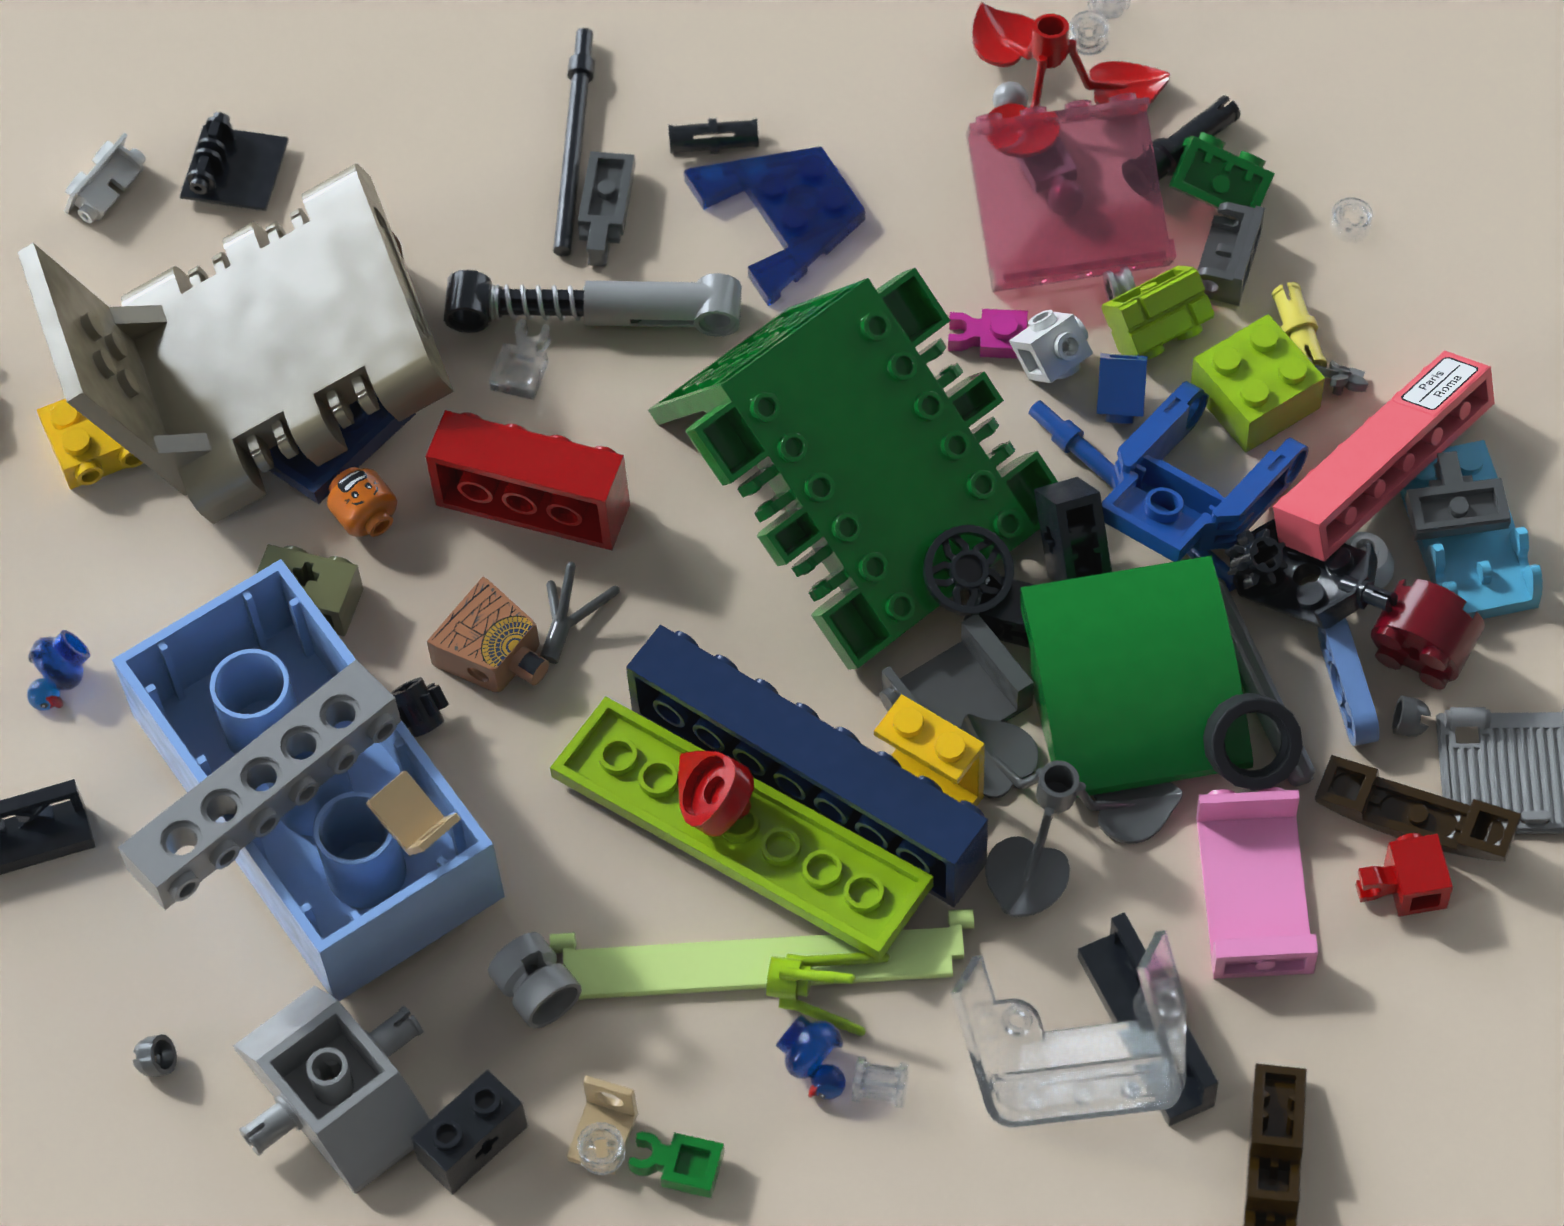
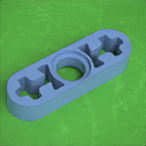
M1346 618L1327 629L1318 627L1320 648L1352 746L1378 742L1380 731L1377 713Z

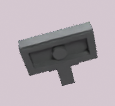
M1456 451L1437 453L1438 459L1433 465L1436 480H1430L1428 487L1407 490L1405 501L1414 541L1508 529L1510 526L1511 516L1502 479L1473 481L1472 475L1462 476Z

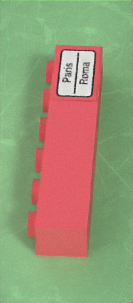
M1444 350L1435 360L1425 366L1402 390L1398 391L1381 409L1369 417L1348 439L1339 444L1316 468L1312 469L1293 489L1278 500L1273 506L1278 543L1284 542L1285 546L1325 562L1435 460L1437 453H1442L1495 404L1491 366Z

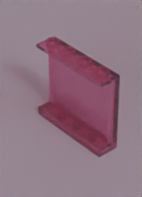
M1125 93L1109 98L1110 103L1092 105L1091 100H1077L1065 104V109L1047 112V107L1037 106L1020 111V116L1003 118L1001 113H989L976 117L975 123H969L966 138L992 292L1099 277L1109 270L1113 274H1117L1120 272V268L1125 266L1129 267L1131 272L1171 266L1176 258L1174 239H1169L1147 115V109L1150 105L1149 97L1137 99L1135 93Z

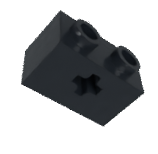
M1079 477L1034 489L1048 578L1055 582L1112 572L1100 492Z
M487 1069L413 1135L411 1139L418 1161L453 1195L524 1131L528 1125L522 1102Z

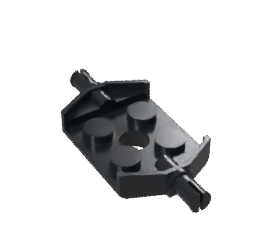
M1275 519L1251 531L1255 536L1257 532L1267 528L1270 530V538L1278 542ZM1370 542L1365 544L1366 551L1344 543L1325 562L1285 546L1282 549L1283 561L1288 564V568L1279 572H1273L1277 583L1266 588L1258 582L1256 586L1244 589L1243 580L1239 579L1236 575L1233 577V583L1239 596L1323 629L1334 626L1360 608L1364 610L1368 604L1390 613L1393 611L1392 606L1395 607L1398 601L1397 593L1374 585L1378 561ZM1254 555V560L1256 563L1259 562V559L1257 555ZM1308 575H1320L1315 582L1299 585V582Z

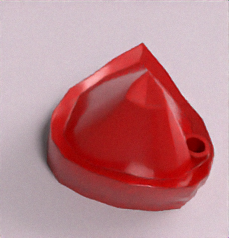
M692 751L680 754L678 770L679 804L685 822L710 837H716L729 830L737 820L744 818L750 811V798L754 790V777L750 769L721 752Z

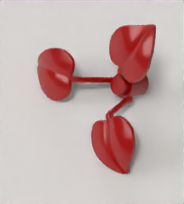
M983 2L977 9L972 27V41L974 50L980 59L998 67L1013 66L1022 57L1026 60H1031L1034 57L1038 63L1030 108L1028 109L1016 103L1003 104L990 111L984 122V134L988 143L997 153H1002L1007 157H1035L1048 151L1056 143L1060 132L1059 119L1054 114L1040 112L1038 109L1046 68L1060 66L1068 54L1085 89L1095 90L1094 102L1100 108L1112 113L1132 114L1142 111L1156 99L1169 82V72L1123 61L1099 63L1090 69L1088 76L1076 50L1077 41L1069 39V23L1058 14H1044L1034 20L1021 14L998 10Z

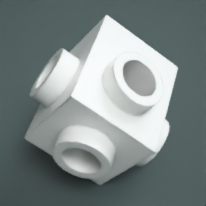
M1046 310L1032 317L1028 321L1029 327L1009 340L1028 379L1033 381L1052 383L1056 379L1067 378L1080 370V363L1094 354L1086 340L1088 339V332L1084 324L1074 314L1053 312V310Z

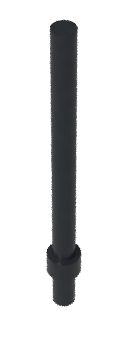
M580 28L576 31L574 55L569 58L567 76L571 80L553 246V252L558 256L570 255L572 248L588 83L593 80L595 60L591 57L594 33L588 28Z

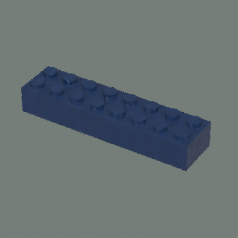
M660 624L626 666L632 711L705 751L721 752L747 766L753 777L932 875L934 886L929 893L951 907L955 908L985 867L987 861L988 819L985 818L983 812L977 806L965 800L959 802L943 793L941 787L935 781L926 776L916 777L903 769L900 763L890 754L883 751L874 752L861 744L859 739L844 727L834 728L819 719L817 713L809 706L800 702L794 704L780 696L778 691L767 681L760 678L753 680L740 672L737 666L725 656L719 654L713 656L701 649L688 634L682 631L674 633Z

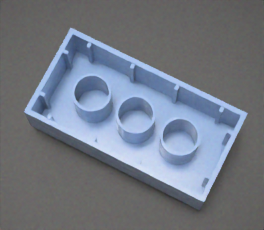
M282 559L112 659L134 718L187 793L356 660ZM341 721L334 728H345L352 721ZM402 721L397 724L394 732L386 740L372 744L358 756L350 769L342 774L332 776L319 787L317 793L309 802L292 808L279 819L278 824L269 834L263 837H256L240 850L235 859L238 866L326 991L338 1001L346 998L505 897L493 843ZM302 752L294 759H306L314 752ZM403 771H407L444 817L457 813L461 818L460 821L425 851L411 856L404 851L366 805L370 798ZM263 783L259 785L255 790H268L275 783ZM225 814V815H222V816L219 817L215 822H217V823L228 822V821H230L235 815H234V814Z

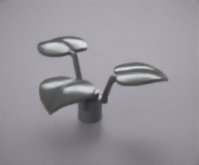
M966 714L962 721L960 729L985 743V797L1000 798L1009 792L1013 784L1018 789L1023 790L1038 783L1036 799L1044 809V815L1035 844L1027 838L1020 836L1006 838L992 848L986 861L985 876L987 884L1002 911L1011 917H1027L1044 911L1054 904L1066 889L1070 873L1068 858L1057 849L1043 847L1054 813H1062L1069 810L1073 806L1076 796H1079L1089 810L1099 811L1098 824L1107 836L1128 844L1140 843L1152 838L1164 826L1182 799V790L1173 783L1167 782L1093 795L1094 801L1086 792L1085 783L1079 782L1077 770L1065 761H1052L1043 768H1038L1036 773L1032 775L1038 763V747L1034 739L1020 727L1007 722L980 718L972 714Z

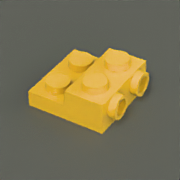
M66 399L36 409L70 490L82 485L94 484L102 477L125 468L137 467L143 463L68 404Z

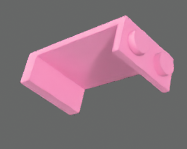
M1281 787L1261 789L1257 792L1235 793L1232 790L1219 789L1209 794L1199 795L1196 820L1213 979L1314 974L1318 947L1316 934H1310L1296 818L1300 799L1299 790H1284Z

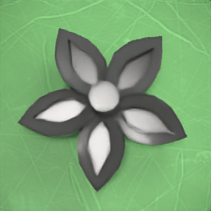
M1333 360L1330 362L1329 368L1315 365L1323 376L1332 378L1330 386L1334 387L1333 394L1341 396L1344 387L1354 392H1366L1368 383L1363 378L1364 371L1339 366Z

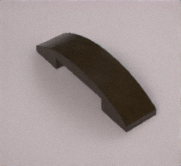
M1334 755L1330 757L1315 795V802L1379 832L1396 838L1409 833H1419L1422 836L1438 834L1443 852L1493 861H1506L1522 818L1521 813L1473 799L1472 804L1468 805L1379 777V770Z

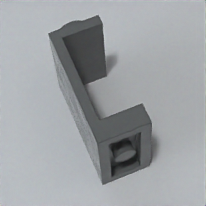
M978 614L961 622V642L902 678H899L890 666L882 670V691L879 695L887 711L890 710L902 694L960 728L966 714H972L988 720L1006 722L1033 705L1034 682Z

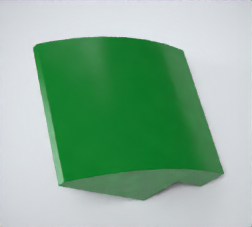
M1212 556L1020 587L1021 614L1031 652V680L1034 682L1033 694L1051 762L1065 761L1071 764L1079 774V782L1085 783V790L1089 796L1218 774L1214 771L1205 755L1203 735L1207 720L1219 704L1234 695L1243 694L1228 617ZM1244 714L1235 719L1227 729L1224 742L1226 753L1231 762L1239 768L1249 769L1253 768L1254 761L1247 714Z

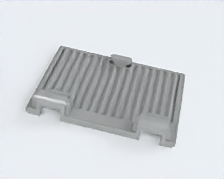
M1450 707V710H1445V713L1436 714L1442 797L1471 805L1473 799L1521 813V820L1526 823L1523 824L1520 821L1516 834H1564V709L1562 712L1491 713L1485 707ZM1456 727H1478L1479 743H1456Z

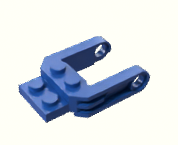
M1188 381L1183 382L1118 448V460L1114 466L1116 472L1112 475L1111 480L1114 490L1102 501L1104 521L1107 525L1173 562L1180 561L1192 547L1197 550L1228 549L1233 547L1238 542L1236 535L1249 530L1292 484L1300 473L1308 455V446L1291 437L1286 439L1275 452L1270 450L1226 497L1220 495L1214 488L1163 461L1173 448L1195 427L1208 403L1209 395L1203 389Z

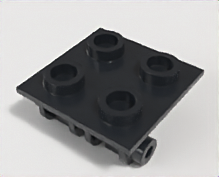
M215 112L212 117L206 120L205 125L202 127L180 193V199L266 211L289 138L234 130L230 123V117L227 114Z

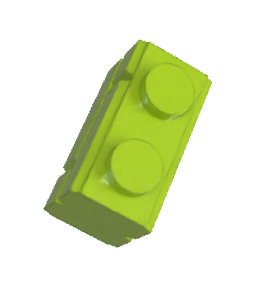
M1178 265L1102 304L1101 309L1108 326L1112 329L1111 334L1116 347L1122 355L1147 356V360L1154 358L1165 351L1164 343L1174 338H1177V340L1192 338L1203 331L1201 324L1214 318L1215 313L1208 296L1204 293L1205 287L1195 267Z

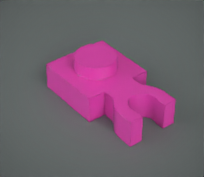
M982 309V319L972 318L961 312H950L949 330L960 329L964 333H948V351L960 352L971 347H980V357L1018 359L1009 340L1027 328L1028 311Z

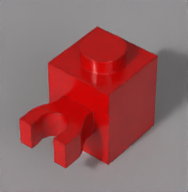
M1419 833L1405 834L1398 837L1395 841L1389 842L1384 867L1369 866L1359 868L1358 875L1360 880H1357L1355 884L1360 902L1372 901L1392 894L1398 917L1447 909L1453 889L1438 834L1422 836Z

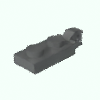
M590 152L578 216L579 240L587 241L588 265L606 267L609 244H620L621 235H624L636 166L635 155Z

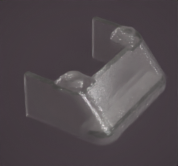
M1166 930L1155 932L1137 967L1142 985L1138 989L1133 1002L1137 1020L1044 1031L1040 1015L1030 1003L1016 998L995 999L983 956L972 957L952 990L951 996L986 1110L994 1121L1006 1127H1023L1165 1110L1178 1102L1186 1083V1000Z

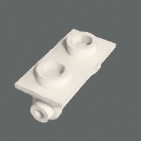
M125 132L115 144L109 140L103 144L92 160L96 165L88 175L81 171L71 181L65 191L69 195L64 210L67 214L76 205L80 208L78 214L84 221L92 223L95 219L100 220L120 195L108 186L109 182L111 181L122 191H125L139 173L144 170L143 163L146 161L144 154L135 148L129 151L124 147L128 136Z

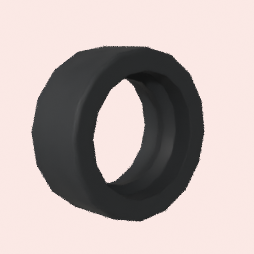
M1256 693L1234 695L1219 704L1208 718L1203 735L1205 755L1214 771L1233 785L1253 791L1272 788L1287 779L1298 765L1303 748L1301 728L1293 713L1278 701ZM1256 712L1267 715L1276 723L1280 731L1281 745L1278 754L1270 764L1262 769L1246 770L1239 768L1231 762L1225 750L1224 740L1227 729L1235 719L1244 714Z

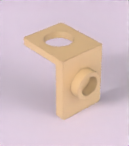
M407 771L397 775L366 802V805L409 856L425 851L461 820L457 813L444 817Z
M585 1076L583 1085L587 1103L568 1150L567 1159L570 1162L614 1175L617 1172L638 1115L635 1092L631 1088ZM601 1092L612 1094L619 1099L610 1098Z

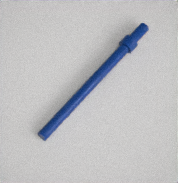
M1041 400L1034 403L1028 414L1052 434L1051 441L1065 453L1072 452L1113 489L1111 480L1112 475L1116 472L1115 465L1083 438L1084 432L1071 420L1064 421ZM1194 547L1188 551L1187 555L1191 559L1212 556L1217 577L1225 581L1229 592L1236 588L1233 583L1234 575H1228L1227 573L1230 567L1211 550H1197Z

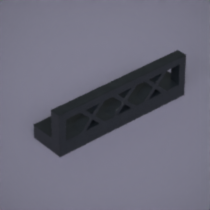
M74 779L0 800V875L96 847L87 810ZM70 799L69 801H66V802H62V803H59V804H56V805H50V804H53V803H57V802H60V801H64V800ZM15 815L14 817H11V818L2 819V818H5V817H9V816Z
M1124 912L1112 917L1110 935L1078 948L1077 957L1168 1126H1171L1214 1107L1218 1081L1126 913Z

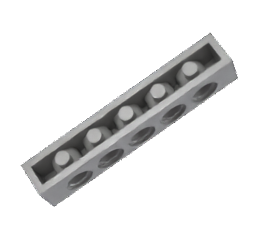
M356 659L120 845L118 849L127 870L165 910L176 901L186 900L197 890L202 880L216 869H223L229 866L237 858L242 848L256 837H263L269 834L276 827L282 816L296 805L301 806L309 802L322 784L335 774H342L350 769L358 756L372 744L386 740L394 732L397 724L401 722L395 697ZM341 721H352L345 728H334ZM302 752H314L306 759H294ZM263 783H275L268 790H255L259 785ZM225 814H234V815H235V816H234L230 821H228V822H224V823H217V822H215V821H216L219 817H221L222 815H225ZM184 846H195V848L187 854H175L180 848Z

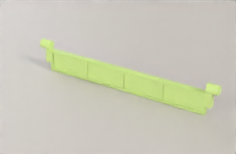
M973 909L948 910L947 919L949 927L902 930L886 952L890 956L887 962L812 967V970L854 974L856 977L854 983L953 977L952 960L964 959L962 929H974ZM575 933L550 934V947L556 954L563 953V965L567 967L581 985L582 991L578 1000L766 989L768 969L772 956L786 958L787 953L802 956L864 953L832 934L576 949ZM811 981V986L847 984Z

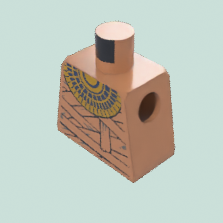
M482 577L427 640L433 666L495 693L503 691L515 675L535 686L544 678L549 668V661L535 653L540 645L535 622L485 577Z

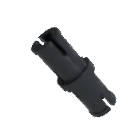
M708 118V123L668 125L670 153L710 150L711 154H719V149L759 147L757 119L717 122V118ZM735 134L728 137L693 138L700 135Z

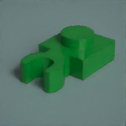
M638 1132L636 1134V1145L651 1150L652 1154L644 1160L630 1157L628 1165L632 1173L639 1176H649L657 1171L662 1172L660 1179L662 1187L712 1198L725 1153L723 1143L674 1132L671 1145L669 1146L662 1144L659 1138L652 1133Z

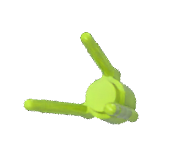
M787 953L786 958L772 956L768 969L766 995L779 998V1008L796 1010L841 1030L863 1036L866 1032L864 1027L798 999V996L808 997L811 981L852 984L856 980L854 974L812 970V967L883 963L889 961L890 956L888 953H885L880 961L866 953L811 956Z

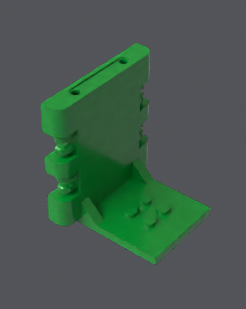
M915 267L900 273L878 289L874 287L869 278L787 308L648 409L657 425L701 411L707 413L688 427L685 432L722 486L733 483L754 466L758 467L759 471L739 485L737 490L744 498L755 494L764 484L769 483L776 495L762 503L755 511L754 515L760 523L784 507L787 511L763 528L757 534V537L777 566L787 565L809 547H812L813 550L792 566L791 569L797 577L808 574L821 562L824 564L830 574L816 582L808 594L815 602L825 597L837 587L841 591L818 607L811 616L848 670L861 667L940 606L929 593L923 578L925 555L931 544L940 534L960 525L980 526L995 533L1011 551L1040 529L1034 489L1058 482L1038 451L1026 453L997 471L995 467L1015 452V448L1008 441L996 446L988 455L985 453L979 443L994 434L999 427L994 417L985 420L972 430L969 429L971 425L1004 401L985 371L969 376L945 392L943 388L963 373V370L958 363L950 364L934 377L926 364L943 354L947 347L943 340L940 338L919 352L916 350V346L951 320ZM959 535L968 543L969 550H973L976 544L984 541V539L973 535ZM949 539L952 553L957 555L961 550ZM942 544L934 555L932 567L943 561L950 562L945 558ZM991 545L981 550L980 553L988 559L994 546ZM999 553L993 564H995L998 560L1001 559ZM943 570L933 575L935 579L947 580L950 578L949 572ZM953 584L947 588H938L947 598L952 597L955 585Z

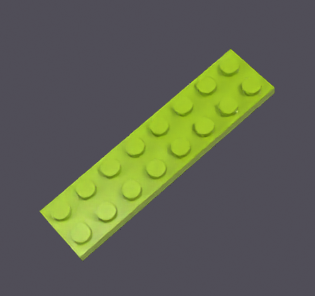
M606 696L551 765V776L557 781L878 961L883 958L934 886L932 875L754 778V790L750 798L751 808L749 813L744 818L737 820L721 836L710 837L686 823L683 818L679 804L678 770L680 754L705 750Z

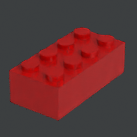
M445 410L425 456L436 506L611 551L614 548L630 507L624 455L618 454L604 446L590 447L574 443L561 435L546 436L531 432L517 424L509 423L503 425L483 420L480 416L469 412L459 414Z

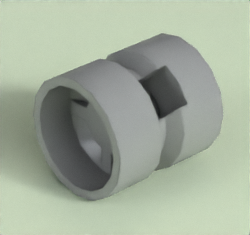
M537 932L526 933L508 943L496 954L488 968L489 976L505 996L513 997V1007L526 1024L533 1029L551 1024L563 1016L579 999L582 991L581 985L567 967L561 963L556 964V953L541 934Z

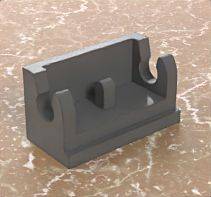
M1229 202L1220 203L1218 213L1230 215L1236 219L1224 216L1213 217L1211 229L1198 266V272L1205 287L1204 293L1209 299L1237 306L1240 305L1262 234L1264 207L1256 206L1252 208Z

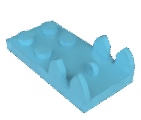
M1485 440L1450 446L1443 451L1457 452L1462 476L1472 475L1473 481L1498 478ZM1438 458L1433 460L1400 491L1407 514L1408 510L1405 501L1407 490L1428 487L1430 480H1436L1433 465L1437 462ZM1512 516L1508 529L1417 540L1430 581L1449 589L1467 601L1463 610L1472 618L1476 612L1483 619L1539 608L1543 589L1541 567L1536 564L1529 565L1528 531L1525 527L1516 528Z

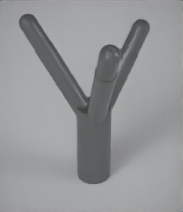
M568 562L566 565L560 600L557 594L556 583L550 580L546 584L552 623L540 656L552 664H557L569 629L620 592L618 586H612L568 617L576 569L574 562Z

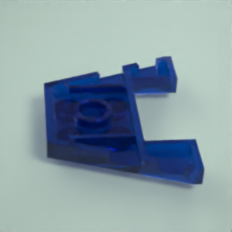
M822 146L694 167L684 171L685 183L703 210L745 191L784 248V250L748 266V277L767 306L775 303L781 297V291L792 281L797 283L808 272L807 267L822 253L827 255L865 220V208Z

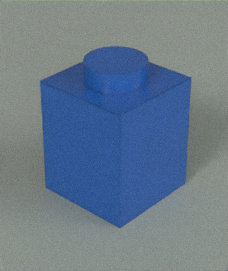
M1100 354L1097 414H1106V422L1131 424L1134 421V416H1144L1147 356Z

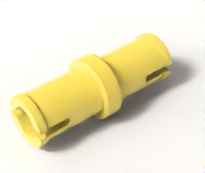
M1287 283L1290 300L1286 297L1283 285H1279L1272 291L1271 295L1283 323L1281 326L1282 330L1307 358L1311 357L1314 366L1326 367L1327 361L1323 356L1316 336L1318 325L1314 316L1308 313L1299 283Z

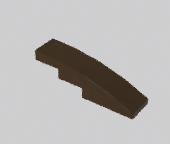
M1255 1063L1243 1226H1297L1301 1159L1304 1143L1307 1069Z

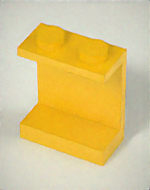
M901 694L874 729V736L896 748L891 756L900 763L903 769L916 777L926 776L932 779L941 787L943 793L959 802L965 800L978 806L984 797L985 743Z

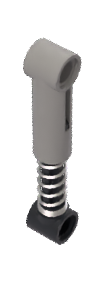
M459 270L452 273L447 280L443 320L449 328L455 331L475 333L484 330L494 318L499 320L503 315H509L513 320L519 315H525L528 320H531L534 316H542L544 320H548L550 316H557L561 321L566 316H573L576 321H579L584 316L585 326L696 327L703 334L721 337L731 335L739 329L742 286L740 281L733 276L714 273L701 277L697 282L586 281L583 290H573L571 285L567 287V290H557L555 285L551 289H541L539 284L536 286V289H525L523 284L520 286V289H509L507 284L503 289V286L492 284L491 279L484 273L474 270Z

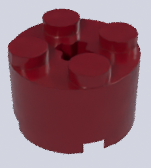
M1406 579L1400 580L1393 591L1398 595L1396 606H1392L1393 611L1390 613L1382 610L1370 633L1373 643L1378 648L1375 658L1384 666L1394 670H1399L1404 665L1418 672L1420 680L1426 685L1442 690L1448 682L1458 678L1485 628L1484 620L1478 612L1475 613L1473 618L1466 613L1463 608L1467 601L1445 587L1421 579H1416L1413 586H1406Z

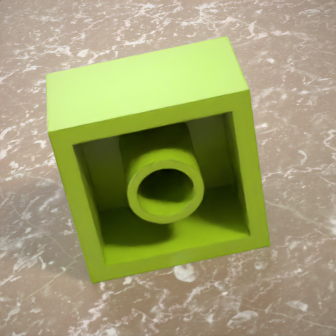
M1269 314L1194 357L1191 383L1203 389L1209 395L1206 408L1245 453L1320 409L1325 377Z

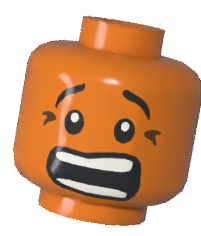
M352 467L342 471L332 480L329 485L330 493L327 506L349 535L355 537L367 535L376 537L389 529L393 523L392 516L396 511L397 499L375 470Z

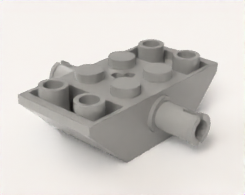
M314 985L233 1045L236 1052L275 1097L274 1100L276 1104L248 1125L239 1129L250 1147L253 1145V1151L260 1156L264 1150L292 1129L302 1130L354 1194L414 1150L411 1137L430 1121V1118L388 1057L414 1037L423 1033V1029L414 1015L409 1017L410 1011L403 1006L396 1014L368 1033L361 1028L336 998Z

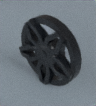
M960 525L944 531L931 544L924 559L923 578L929 593L943 608L962 616L978 615L995 608L1008 594L1014 578V564L1008 547L995 533L980 526ZM959 535H973L984 539V541L976 544L973 550H969L968 543ZM949 539L961 550L957 555L952 553ZM942 544L945 558L950 562L943 561L932 567L934 555ZM993 545L994 547L988 559H986L980 551ZM998 553L1004 564V578L995 569H989ZM943 570L949 572L950 578L947 580L935 579L933 575ZM986 578H991L1001 589L989 587L984 581ZM954 584L955 588L952 591L953 601L947 598L938 587L947 588ZM977 588L983 594L995 596L984 604L974 606L978 597ZM961 589L969 591L970 597L966 605L961 604Z

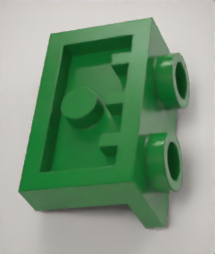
M1201 132L1199 138L1195 136L1185 138L1182 145L1185 150L1168 187L1216 209L1219 208L1220 203L1225 202L1252 208L1261 206L1275 173L1264 168L1265 160L1241 151L1238 157L1223 150L1226 144L1224 141Z

